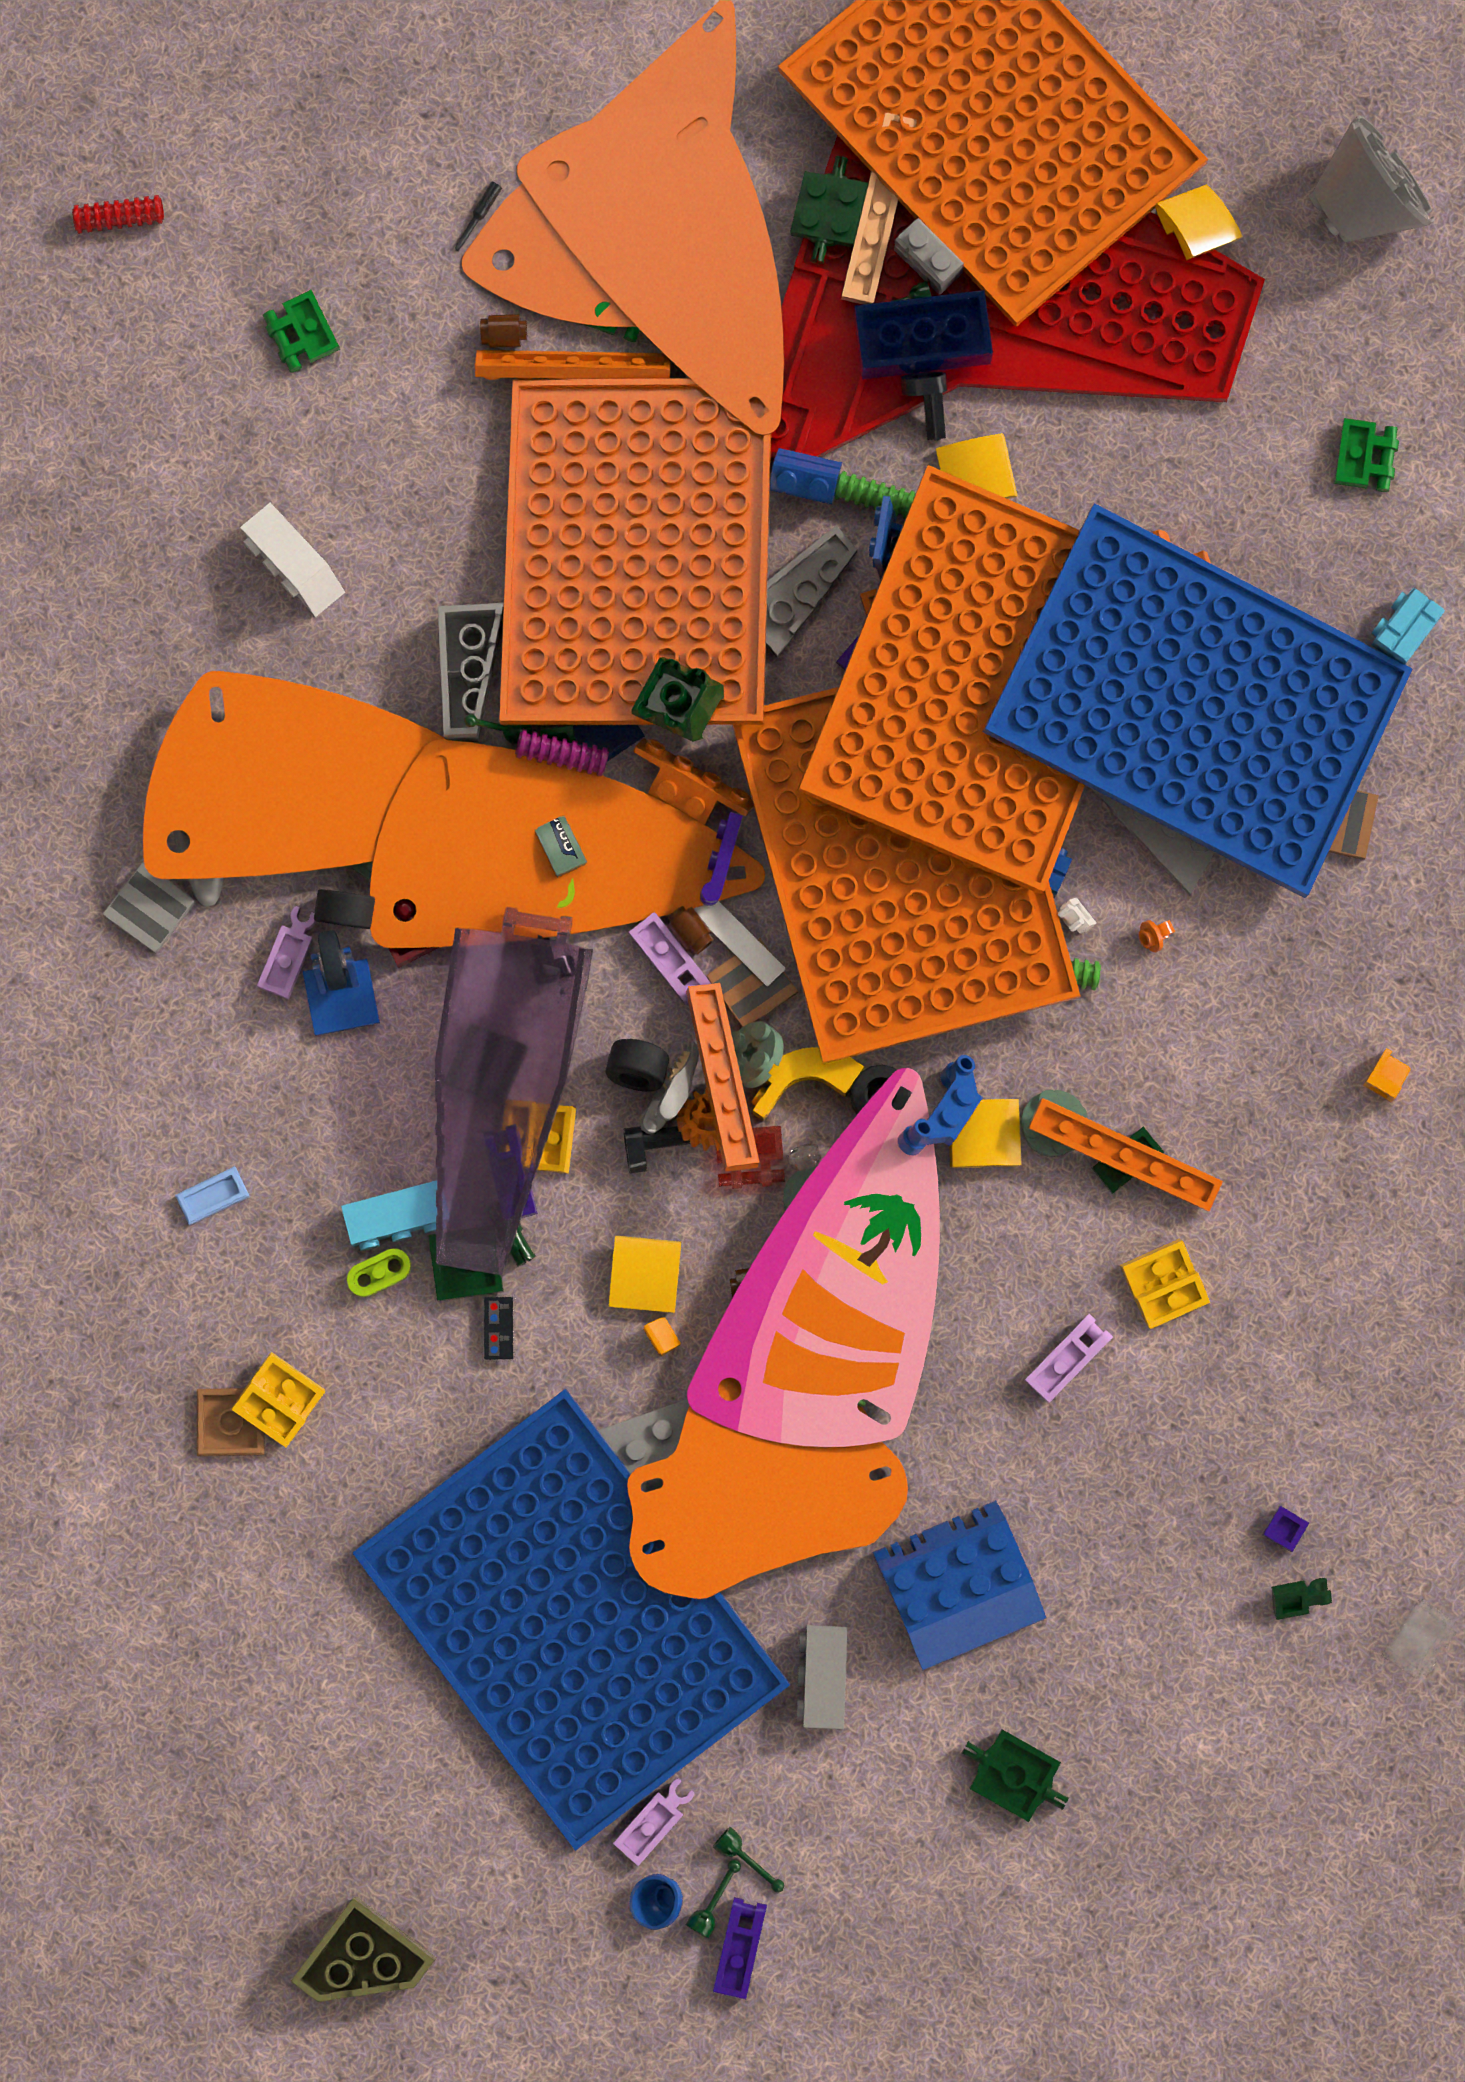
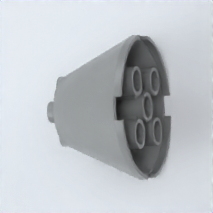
M1361 115L1352 120L1317 182L1314 191L1309 194L1311 202L1319 211L1323 209L1328 217L1324 220L1327 228L1334 236L1339 234L1345 243L1429 226L1435 221V218L1433 216L1430 219L1428 218L1427 214L1432 211V208L1419 184L1396 151L1391 154L1388 153L1381 141L1384 136L1372 123Z

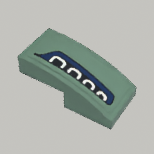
M560 816L535 830L557 877L587 864L585 856L565 816Z

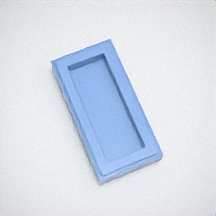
M235 1166L175 1195L190 1226L250 1197Z

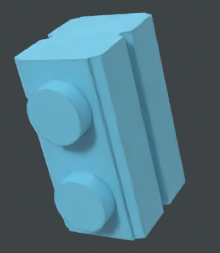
M1413 588L1408 595L1402 592L1391 606L1395 613L1389 621L1383 617L1372 632L1376 638L1371 645L1405 665L1445 612L1441 606L1429 600L1427 596L1416 588Z

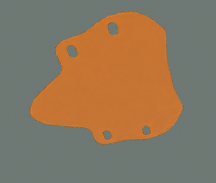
M725 1378L718 1386L719 1395L726 1401L736 1400L741 1394V1384L735 1378ZM689 1405L675 1452L666 1459L638 1467L628 1478V1495L633 1513L629 1545L630 1554L635 1569L648 1585L668 1594L695 1599L709 1598L760 1573L819 1554L863 1547L874 1543L898 1518L907 1501L908 1483L906 1473L900 1460L883 1442L845 1447H814L779 1443L744 1434L718 1424L698 1414ZM857 1405L858 1410L867 1415L864 1408ZM882 1467H889L891 1469V1474L888 1477L876 1481L869 1478V1473L872 1470ZM655 1478L663 1480L661 1488L649 1492H644L641 1489V1484L645 1481ZM656 1540H662L665 1543L664 1549L651 1554H645L642 1551L643 1545Z

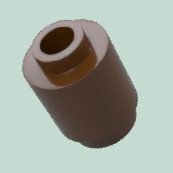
M520 314L489 315L488 318H481V344H489L490 348L521 347V340H527V321H521Z
M681 906L668 917L670 923L667 928L686 952L690 951L693 956H696L713 943L714 939L710 935L712 931L693 907L686 910L684 906Z

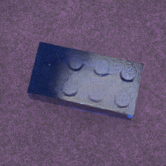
M985 290L856 305L854 308V323L862 380L991 364L993 350Z

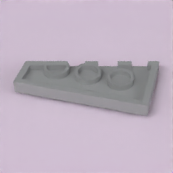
M837 525L767 581L766 646L777 658L857 553L855 546Z

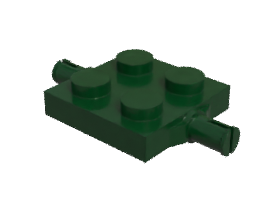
M835 156L832 174L804 172L790 233L791 236L805 238L815 244L810 261L816 264L817 259L818 264H824L827 246L841 245L854 247L868 183L850 180L844 176L847 162L849 161L844 156H842V161L841 156Z
M1003 1729L999 1732L993 1745L986 1751L970 1743V1741L967 1742L965 1747L973 1750L976 1754L965 1748L961 1754L979 1763L977 1775L969 1787L970 1790L1027 1822L1032 1818L1036 1808L1044 1801L1053 1804L1061 1810L1064 1809L1065 1805L1055 1800L1054 1797L1065 1803L1068 1802L1069 1797L1052 1789L1053 1777L1061 1764L1060 1761Z

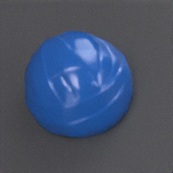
M648 1875L634 1886L630 1894V1912L641 1926L650 1930L666 1928L677 1919L683 1906L681 1889L676 1881L665 1875Z

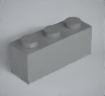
M807 1625L806 1632H800L799 1652L806 1653L805 1666H799L798 1686L804 1687V1700H797V1721H803V1728L844 1729L848 1627Z

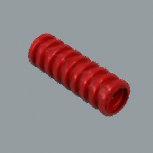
M154 195V199H150L149 196H145L144 200H140L139 197L134 198V201L124 199L122 203L119 200H114V204L104 201V205H99V202H95L94 206H89L87 203L81 208L79 205H74L72 209L73 223L78 234L83 233V230H87L88 233L93 232V229L96 228L98 231H103L104 227L112 230L113 226L122 229L123 225H127L130 228L136 223L138 226H143L145 222L148 225H153V221L162 224L164 220L163 204L159 195Z

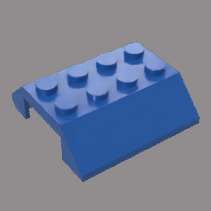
M996 1500L983 1505L987 1516L983 1518L979 1508L971 1510L972 1519L977 1526L966 1530L963 1520L957 1516L952 1518L956 1528L954 1531H952L948 1521H945L921 1532L925 1541L923 1544H921L917 1534L910 1536V1544L913 1551H915L911 1554L904 1556V1552L898 1542L890 1545L894 1553L892 1557H890L886 1547L872 1552L909 1635L910 1643L922 1671L1047 1618L1029 1570Z

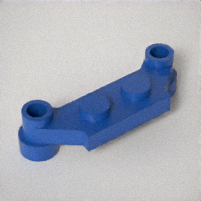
M961 1055L955 1062L949 1063L940 1074V1080L947 1090L927 1120H917L912 1126L906 1127L898 1137V1146L905 1154L914 1156L919 1154L926 1145L945 1143L950 1146L956 1140L983 1098L977 1092L973 1073L975 1062L971 1057Z

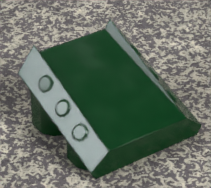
M660 657L632 708V714L692 742L703 739L702 733L721 699H724V685L711 679L702 669L694 668L690 670L676 660Z

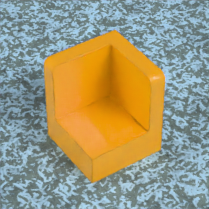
M1386 1048L1380 1055L1363 1086L1392 1102L1400 1092L1401 1086L1411 1069L1406 1064L1390 1056L1392 1051Z

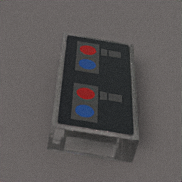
M482 1295L483 1363L516 1362V1295Z

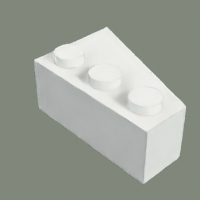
M271 502L240 527L247 537L243 541L246 547L255 557L259 554L263 556L265 560L262 563L274 577L279 575L283 579L281 584L293 598L297 596L315 617L345 593L326 561Z

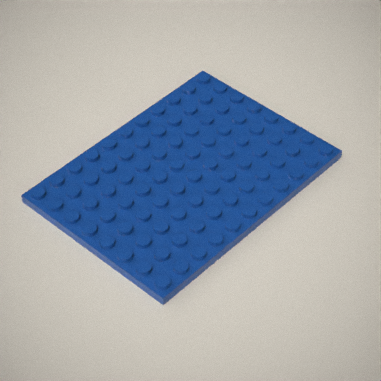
M1094 503L982 732L1287 890L1306 898L1313 887L1413 669Z
M564 1389L356 1549L353 1555L576 1851L791 1684L721 1592L704 1599L668 1594L648 1585L638 1574L632 1562L629 1548L633 1513L627 1483L631 1473L569 1391ZM662 1540L643 1545L642 1551L645 1554L664 1549L665 1543Z

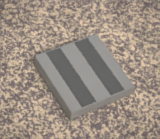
M142 862L103 915L157 954L196 901L167 879H159L152 876Z

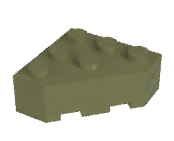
M355 1896L291 1982L317 2002L410 1989L417 1986L437 1957Z

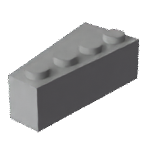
M503 603L438 606L443 731L445 739L463 742L479 741L482 727L477 725L468 727L465 725L464 719L469 714L475 715L480 720L484 718L503 625Z

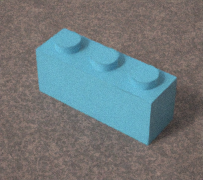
M438 1180L341 1206L350 1243L353 1247L359 1246L360 1251L380 1246L379 1240L390 1237L393 1242L409 1239L412 1237L411 1232L424 1229L425 1234L444 1229L443 1223L450 1222Z

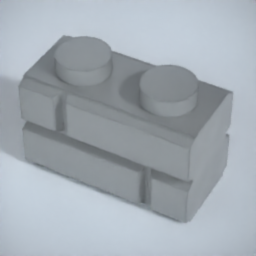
M919 218L895 239L894 251L924 281L930 282V287L938 295L942 294L963 273L964 263Z

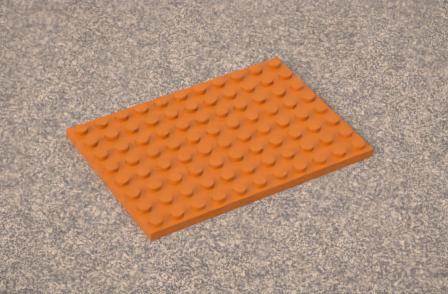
M856 0L778 65L779 73L869 170L877 175L882 184L898 198V201L915 219L919 218L964 263L963 271L1015 327L1150 213L1158 202L1164 201L1205 166L1208 158L1059 0ZM885 113L899 115V122L890 120L889 126H883ZM903 117L916 119V127H909V124H905Z
M690 378L513 380L499 715L501 725H655L633 715L632 708L660 657L676 660L690 670L694 668L702 669L711 679L724 685V699L720 700L707 725H764L771 433L761 435L752 431ZM752 397L749 399L748 406L759 419L769 412L768 408L759 398Z
M927 465L797 791L1034 892L1044 893L1085 785L982 731L1080 530Z
M838 687L765 705L764 725H732L823 1064L1080 998L1081 995L1049 881L1044 893L1039 894L797 791Z

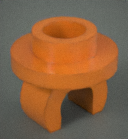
M1147 920L1141 923L1139 940L1144 948L1156 953L1162 950L1163 940L1168 938L1170 934H1173L1175 930L1170 920L1156 925L1151 920Z

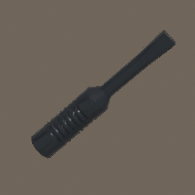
M490 183L475 207L473 218L455 247L457 251L466 242L478 221L484 219L501 192L502 187L497 183Z

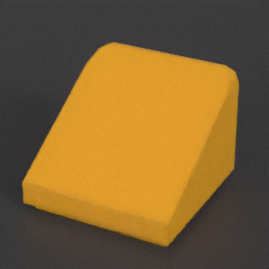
M665 1317L644 1325L643 1330L659 1356H664L680 1346L681 1342Z

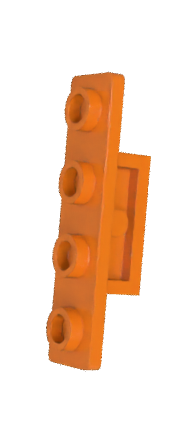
M643 738L635 746L634 753L660 767L647 793L648 795L684 812L704 825L707 824L718 801L743 816H747L753 810L754 805L747 792L739 788L729 787L722 783V779L712 772L701 771L693 766L694 764L690 759L681 755L675 756L668 752L659 741Z

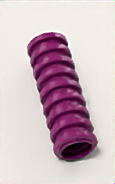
M523 729L519 734L515 754L520 759L522 756H526L529 761L535 758L538 763H541L542 760L547 761V765H551L552 762L557 763V767L560 768L562 765H566L569 770L575 767L578 772L584 769L587 770V774H591L592 771L597 772V776L601 777L605 772L609 751H607L606 747H603L602 750L597 749V745H593L592 748L587 747V743L584 742L582 745H578L575 740L569 743L566 738L560 741L557 740V736H553L552 739L547 738V734L544 733L542 736H538L535 731L529 734L526 729Z

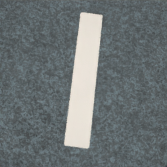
M719 901L713 906L704 905L694 908L710 930L766 986H769L785 971V967Z

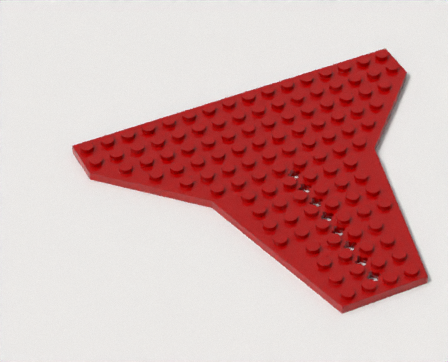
M837 135L824 174H832L835 156H841V161L842 156L849 159L844 176L850 180L869 184L871 171ZM899 201L873 306L907 297L914 285L924 282L894 251L895 239L916 220ZM1150 212L1066 284L1069 285L1068 289H1062L1061 292L1057 291L1017 327L1011 323L964 271L940 295L930 287V282H928L934 303L932 307L918 309L911 303L868 314L865 319H858L855 314L856 309L861 306L866 308L871 306L841 299L853 248L841 245L827 246L824 264H818V259L816 264L810 261L815 244L803 238L781 306L784 347L783 395L780 423L777 429L771 433V461L774 462L779 448L822 457L923 406V395H902L901 377L914 373L945 372L947 391L942 392L943 395L958 387L1227 403L1265 279L1215 249L1187 260L1175 233L1167 235L1159 216ZM1090 286L1096 288V294L1100 295V297L1088 301L1086 296L1082 294V290L1088 291ZM1121 296L1127 297L1126 302L1131 304L1130 308L1118 310L1117 305L1113 304V300H1119ZM1152 305H1156L1158 307L1157 312L1161 313L1162 316L1160 318L1155 317L1154 320L1148 319L1144 309H1150ZM1183 314L1188 315V321L1193 323L1192 327L1181 329L1179 324L1175 323V318L1181 319ZM1214 324L1220 325L1219 331L1223 332L1224 335L1213 339L1206 332V328H1212Z

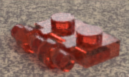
M781 1126L752 1128L761 1171L741 1172V1170L731 1171V1173L718 1174L719 1187L732 1186V1189H741L742 1185L762 1184V1187L772 1186V1183L785 1182L784 1169L771 1170L770 1161L783 1160ZM716 1150L717 1165L723 1164L721 1152Z

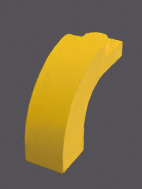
M818 1047L802 1048L789 1052L782 1056L778 1066L773 1064L768 1072L772 1075L765 1082L769 1085V1088L766 1090L764 1087H761L751 1103L755 1105L753 1114L764 1121L782 1094L790 1086L801 1081L813 1080L824 1083L845 1097L852 1088L857 1076L864 1070V1066L851 1057L823 1064Z

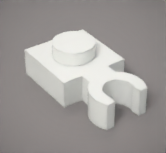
M1077 898L1068 900L1060 907L1061 910L1058 912V915L1062 917L1072 932L1077 930L1081 934L1097 924Z

